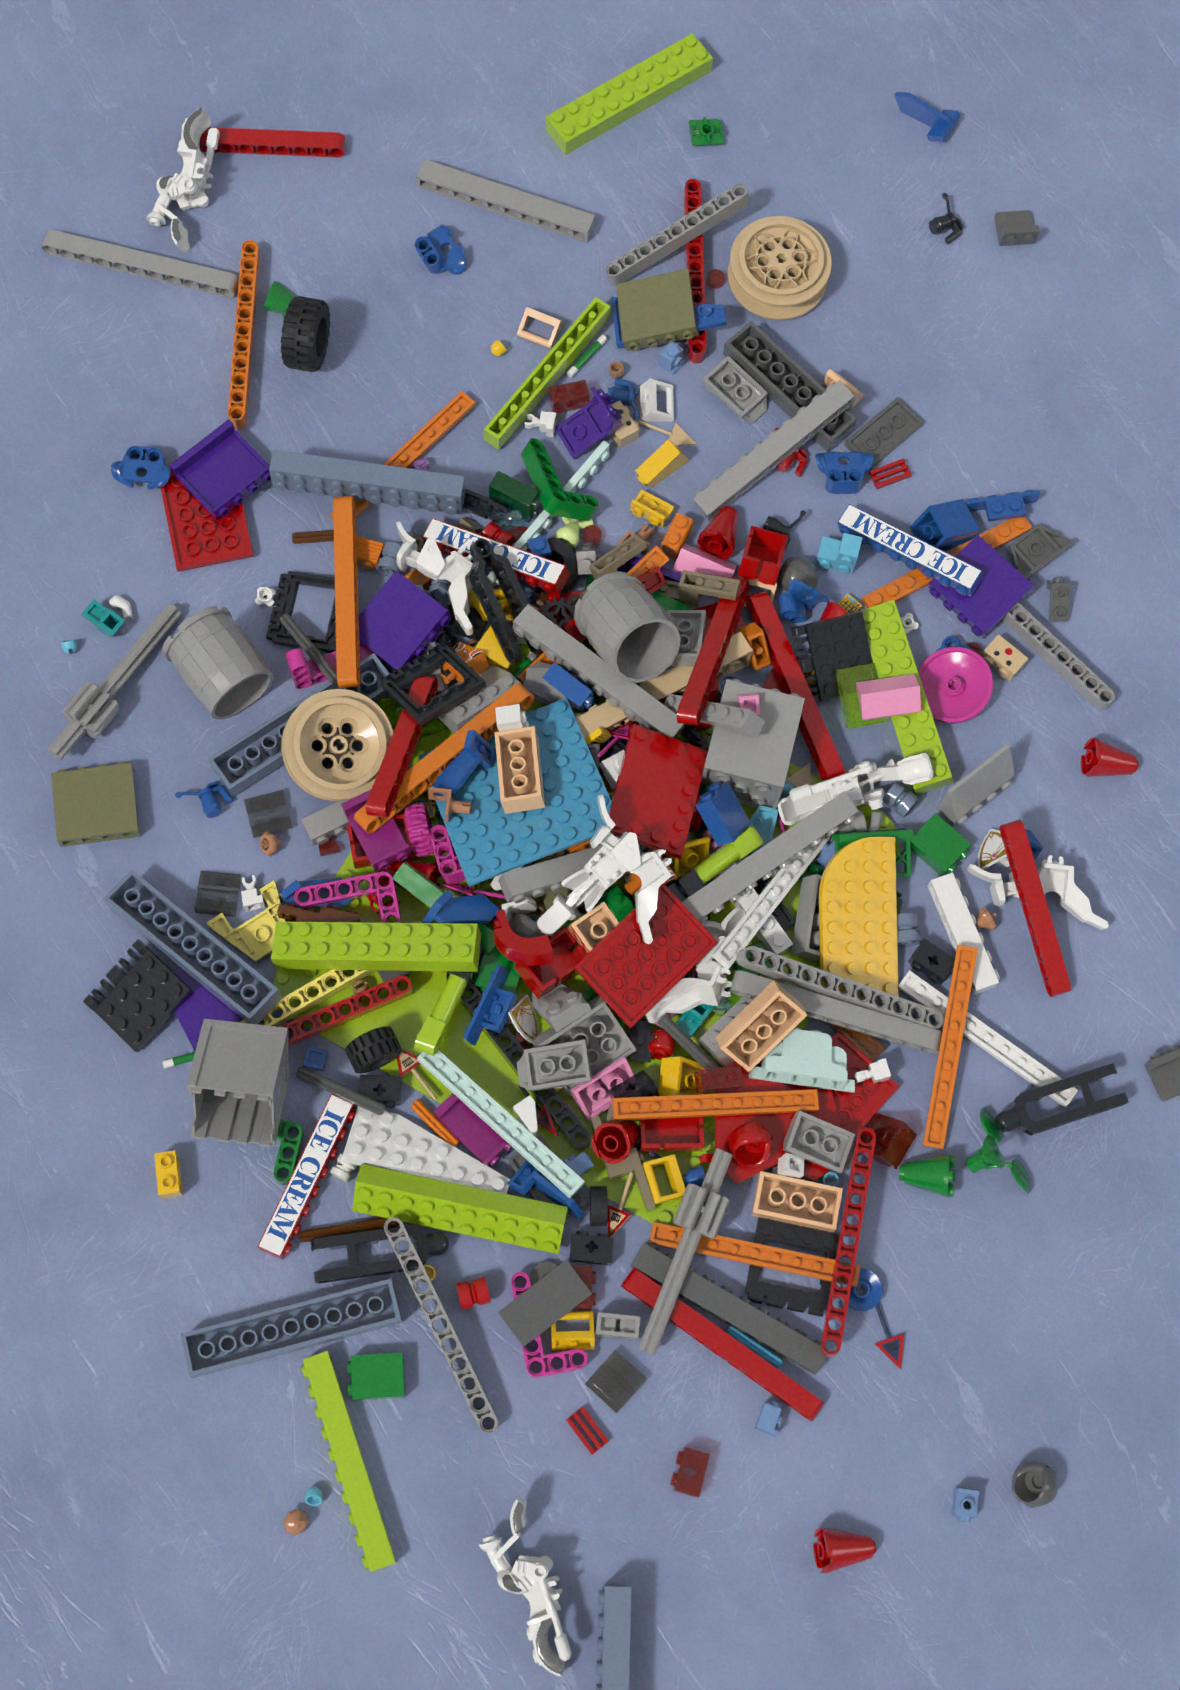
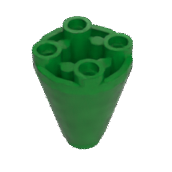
M941 1155L900 1164L899 1181H904L905 1184L944 1197H953L954 1185H951V1183L955 1182L956 1170L952 1169V1167H955V1155Z

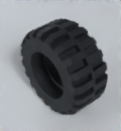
M296 296L289 302L283 320L281 357L283 364L290 369L315 372L321 368V364L324 362L329 343V306L324 300Z

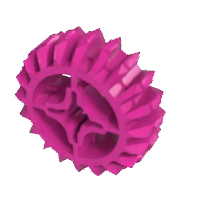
M413 803L406 806L405 820L414 854L418 857L434 854L429 833L432 824L426 805L423 803Z

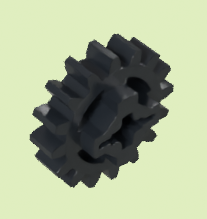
M554 597L552 603L547 600L545 602L547 607L541 606L540 610L543 612L541 613L556 625L557 620L555 618L560 611V619L563 620L560 621L558 627L561 628L563 624L574 618L575 606H570V600L564 603L563 597H561L560 601H557ZM557 606L555 611L549 613L547 612L552 607ZM564 608L570 613L571 616L565 613Z

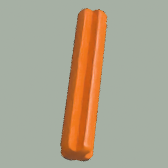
M419 1099L411 1104V1108L442 1140L454 1147L459 1144L456 1136Z

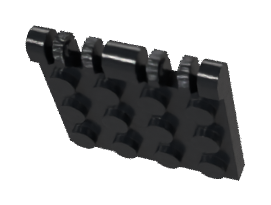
M862 611L791 628L792 636L807 634V636L795 638L793 641L794 644H802L808 641L809 648L799 649L796 651V655L811 654V656L798 659L797 661L803 673L814 671V674L804 677L807 682L816 679L817 685L809 687L811 693L818 691V693L812 694L816 703L856 693V682L876 680Z
M137 939L132 946L143 956L141 957L132 948L127 950L128 955L136 960L137 963L132 966L126 959L120 958L118 962L129 972L126 973L115 964L106 974V977L116 987L114 988L105 979L100 981L101 986L110 992L109 995L105 997L98 989L94 988L91 993L101 1001V1004L90 994L83 1000L135 1052H139L193 991L141 940Z

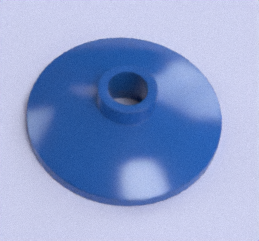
M860 1268L857 1287L851 1286L848 1302L850 1308L857 1311H868L880 1302L883 1287L879 1277L874 1272ZM858 1287H862L864 1289L863 1294L857 1293Z

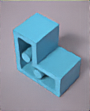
M844 533L840 541L823 536L815 564L824 569L831 568L838 570L840 573L852 574L863 537Z

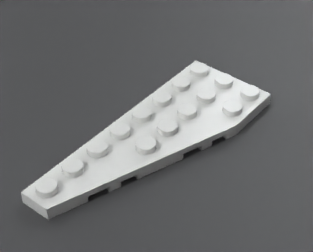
M358 1106L342 1156L343 1162L359 1166L365 1164L507 1194L509 1188L507 1184L510 1181L509 1178L401 1115L384 1111L382 1115H377Z

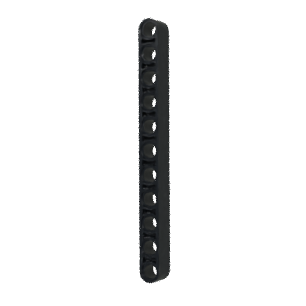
M471 982L469 987L466 986L464 992L472 991L474 995L471 998H465L462 995L459 1001L473 1017L474 1010L478 1007L482 994ZM504 1025L501 1033L483 1028V1032L518 1076L517 1062H514L512 1057L515 1054L522 1056L524 1053L523 1047L506 1025ZM503 1038L511 1041L508 1046H502L499 1042ZM555 1088L548 1089V1093L545 1095H540L537 1090L530 1091L541 1107L546 1103L554 1124L571 1146L578 1151L585 1150L590 1142V1134ZM556 1102L560 1104L561 1109L552 1111L549 1107L550 1104ZM571 1119L574 1125L566 1128L563 1126L562 1121ZM582 1135L586 1138V1142L578 1144L575 1141V1137Z

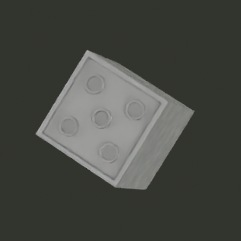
M726 679L720 704L738 707L737 694L756 692L759 694L760 715L758 716L765 723L757 739L743 737L733 731L714 726L698 792L715 782L723 783L728 781L741 805L758 808L761 805L776 809L784 788L805 698H801L798 694L781 693L778 689H765L758 684H745L738 679Z

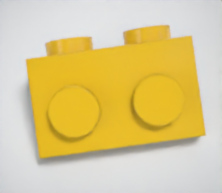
M641 489L636 499L631 501L630 511L638 517L647 519L652 525L663 528L673 513L674 506Z

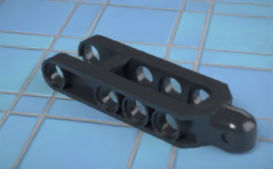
M480 538L470 546V555L474 564L471 566L468 577L505 658L509 663L514 664L523 659L517 644V637L513 631L514 620H506L501 609L502 605L498 602L493 591L494 587L492 584L490 585L484 570L490 569L494 571L515 618L529 603L509 559L495 554L489 541ZM525 638V641L532 653L538 654L540 652H543L540 648H534L529 643V640Z
M1112 1063L1020 1093L1019 1096H1016L1010 1109L997 1114L994 1123L1001 1132L1019 1129L1032 1136L1129 1103L1126 1093H1120L1096 1102L1093 1099L1088 1084L1096 1082L1103 1077L1117 1074L1116 1067ZM1072 1087H1080L1086 1105L1038 1121L1029 1119L1025 1109L1027 1102L1038 1101L1048 1095L1059 1094Z
M415 1224L405 1226L409 1236L417 1239L418 1255L423 1265L429 1257L440 1256L448 1251L449 1240L446 1235L442 1233L427 1234ZM400 1227L388 1228L391 1233H397ZM384 1229L310 1240L312 1252L326 1248L331 1250L347 1248L349 1266L315 1271V1283H328L404 1272L398 1259L357 1265L356 1244L369 1242L377 1244V1241L389 1240ZM412 1259L407 1262L408 1271L418 1270L419 1264L416 1260Z

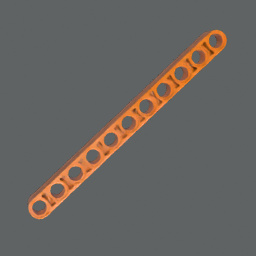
M253 240L245 241L241 249L228 417L234 424L235 429L244 428L247 424L260 267L258 244Z
M353 495L333 498L336 663L339 689L360 687L356 504Z
M521 683L512 686L406 772L389 817L367 815L365 804L356 812L354 820L367 833L376 831L435 783L436 778L464 750L463 747L468 731L475 730L488 741L495 735V732H499L495 708L519 704L521 711H525L534 702V695Z

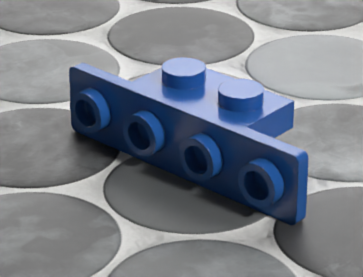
M1027 490L1017 494L1011 492L1003 496L991 495L982 499L971 498L965 504L970 512L985 510L988 522L1025 517L1026 509L1024 504L1037 502L1040 491Z
M497 965L496 969L492 972L488 986L482 993L480 1003L474 1010L472 1020L465 1029L463 1038L473 1046L476 1045L483 1028L501 1033L509 1016L508 1012L513 1008L517 999L514 993L502 990L509 972L501 965Z

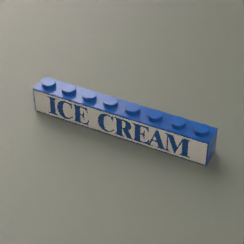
M851 504L847 506L837 522L839 531L842 534L847 533L863 537L862 545L868 544L876 552L888 554L892 560L896 562L901 561L908 568L921 571L927 578L931 579L933 577L939 580V583L945 587L951 586L955 588L961 595L972 597L983 579L982 570Z

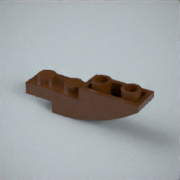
M286 903L285 905L279 904L277 911L278 918L293 922H361V915H358L357 912L352 910L341 911L331 905L321 906L320 912L316 913L314 909H299L293 904Z

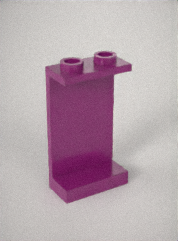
M368 790L342 803L341 806L374 871H382L387 869L391 863L395 861L400 862L408 858L411 850L409 845L406 844L393 817L373 833H367L354 820L356 812L367 802L371 791Z
M453 1093L434 1110V1115L486 1166L490 1164L494 1166L501 1159L500 1154L504 1150L508 1152L513 1148Z

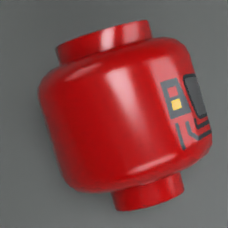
M660 1028L651 1033L648 1050L651 1051L653 1058L662 1060V1058H668L673 1055L676 1041L663 1028Z

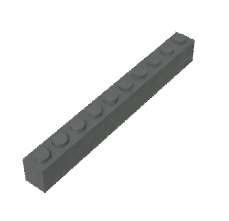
M650 1242L648 1244L643 1243L630 1268L639 1270L651 1280L663 1286L674 1256L669 1253L666 1255L660 1253L659 1248ZM689 1266L678 1296L729 1326L734 1325L760 1344L811 1374L815 1375L818 1373L826 1358L820 1350V1341L816 1339L814 1342L806 1338L807 1334L797 1328L795 1331L787 1327L788 1323L783 1319L777 1318L775 1320L769 1316L770 1312L764 1308L759 1307L756 1309L750 1305L752 1302L743 1296L738 1298L732 1295L733 1291L724 1285L720 1288L714 1284V1280L707 1275L700 1276L695 1273V1268Z

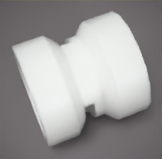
M340 1154L337 1158L338 1163L332 1167L330 1173L348 1183L351 1178L350 1173L356 1169L357 1165L343 1162V1155Z

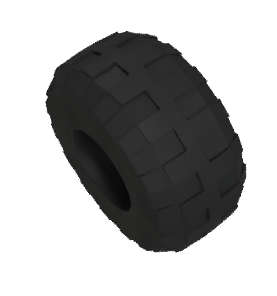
M548 538L551 555L544 558L566 565L570 573L560 593L563 594L575 586L579 577L576 551L564 540ZM528 585L535 593L540 594V592L548 594L542 587Z

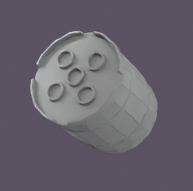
M614 572L603 575L587 587L588 592L582 599L579 598L575 605L574 620L580 633L589 640V643L604 662L625 681L638 683L651 680L662 674L673 663L679 652L681 638L677 627L669 618L668 613L646 591L643 583L639 579L629 576L628 573Z
M216 606L195 613L178 626L180 631L174 637L169 635L164 642L162 652L165 658L173 663L187 687L215 719L229 718L254 704L264 695L274 679L273 673L269 670L261 654L242 628L234 622L230 611L226 607H222L219 610Z

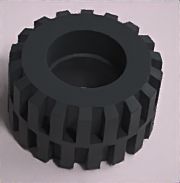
M387 1026L370 1030L358 1036L346 1046L345 1052L355 1073H367L381 1068L396 1059L402 1052V1048L392 1027Z

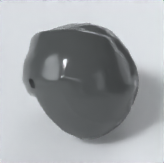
M789 557L785 560L779 571V580L785 592L788 591V587L794 579L800 580L813 588L817 587L818 573L812 561L802 557Z
M518 913L509 922L512 931L521 937L535 938L545 935L537 926V921L542 916L540 914L525 915Z
M1025 1461L1016 1468L1012 1477V1493L1019 1502L1029 1508H1035L1050 1503L1056 1497L1058 1480L1055 1472L1048 1465L1040 1461Z

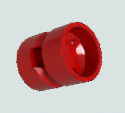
M493 521L488 523L481 533L482 536L512 546L515 539L513 534L507 530L502 531V527Z
M485 1276L474 1278L471 1284L468 1281L456 1283L462 1310L474 1307V1303H477L479 1306L491 1303Z

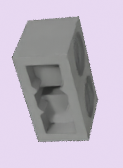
M598 1312L595 1336L637 1341L639 1338L640 1316Z

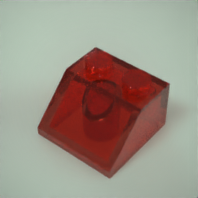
M875 1113L866 1126L871 1128L876 1134L873 1159L883 1165L897 1169L917 1134L905 1122ZM868 1135L860 1137L864 1143L871 1142V1138Z

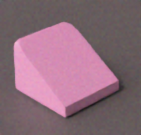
M758 693L737 694L739 708L749 709L755 714L760 715Z

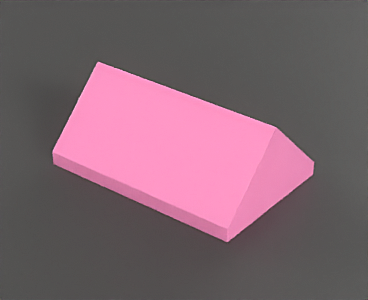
M684 543L672 571L682 574L683 570L728 578L733 576L737 565Z
M914 674L855 683L862 721L921 712L920 685Z
M622 1057L592 1076V1082L578 1085L571 1089V1096L587 1121L609 1109V1105L612 1103L608 1092L609 1089L634 1076L626 1058Z

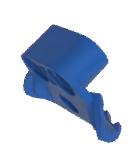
M443 224L427 233V237H419L415 241V248L431 273L437 274L448 270L452 274H462L466 268L463 248L461 244L456 247L450 238L454 233ZM444 245H451V250L449 252H442V247Z
M132 446L126 451L122 461L112 463L111 473L116 481L130 488L134 487L133 482L149 483L147 489L152 490L166 485L170 475V467L165 465L163 454L158 448ZM135 456H140L136 460L133 459ZM154 458H159L157 461H151ZM138 470H146L147 474L144 477H138L136 472Z
M827 452L815 454L817 467L822 473H825L827 478L825 488L832 494L858 493L864 473L872 467L874 456L869 453ZM841 458H845L849 461V463L846 465H842L839 463L838 460Z
M794 579L791 581L788 591L779 596L780 613L783 618L792 623H801L807 620L806 607L813 609L817 603L826 602L828 604L830 600L827 596L818 592L817 589Z

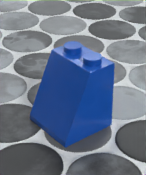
M963 499L929 506L910 526L915 537L943 551L968 542L980 531Z

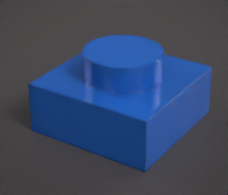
M546 535L527 540L530 553L541 557L551 555Z
M308 1046L303 1067L323 1072L328 1050Z

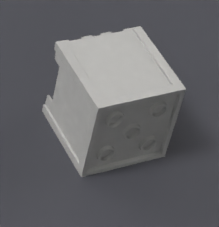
M213 1019L203 1020L187 1081V1090H189L190 1097L192 1098L193 1096L194 1119L190 1132L192 1138L202 1140L212 1138L220 1142H228L230 1140L236 1141L238 1144H247L248 1142L257 1143L259 1146L275 1147L289 1085L288 1028Z

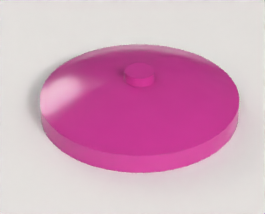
M962 647L941 649L930 655L918 670L933 719L947 724L967 722L978 716L991 700L994 687L991 670L986 661L970 649Z

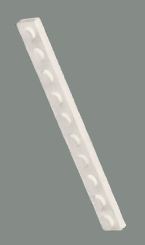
M826 833L822 836V842L814 847L810 844L805 848L807 852L798 858L794 855L789 859L791 863L776 872L712 954V957L726 969L731 967L736 960L737 953L748 945L832 835L829 836Z
M909 970L898 985V989L920 1005L941 1012L945 1018L948 997ZM967 1012L963 1035L1038 1088L1063 1080ZM1072 1087L1059 1094L1054 1093L1048 1096L1066 1108L1078 1090Z

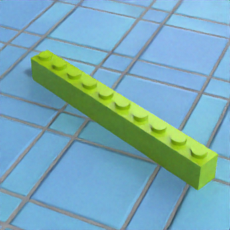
M597 297L593 299L484 428V441L500 450L526 419V414L531 413L610 319L611 306Z
M328 1351L303 1359L304 1365L301 1366L304 1378L308 1377L311 1386L307 1387L311 1399L315 1398L317 1407H314L318 1420L322 1419L324 1425L321 1428L324 1441H329L331 1447L327 1449L331 1462L335 1461L337 1470L334 1471L338 1483L342 1482L344 1491L341 1492L345 1505L349 1504L351 1510L348 1513L351 1526L355 1525L358 1534L354 1535L358 1548L362 1547L365 1554L361 1556L365 1569L369 1568L370 1572H374L397 1562L336 1372Z

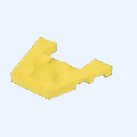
M274 880L258 890L269 907L242 925L232 929L222 913L206 922L209 928L255 963L272 953L276 922H285V919L278 918L277 911L281 902Z

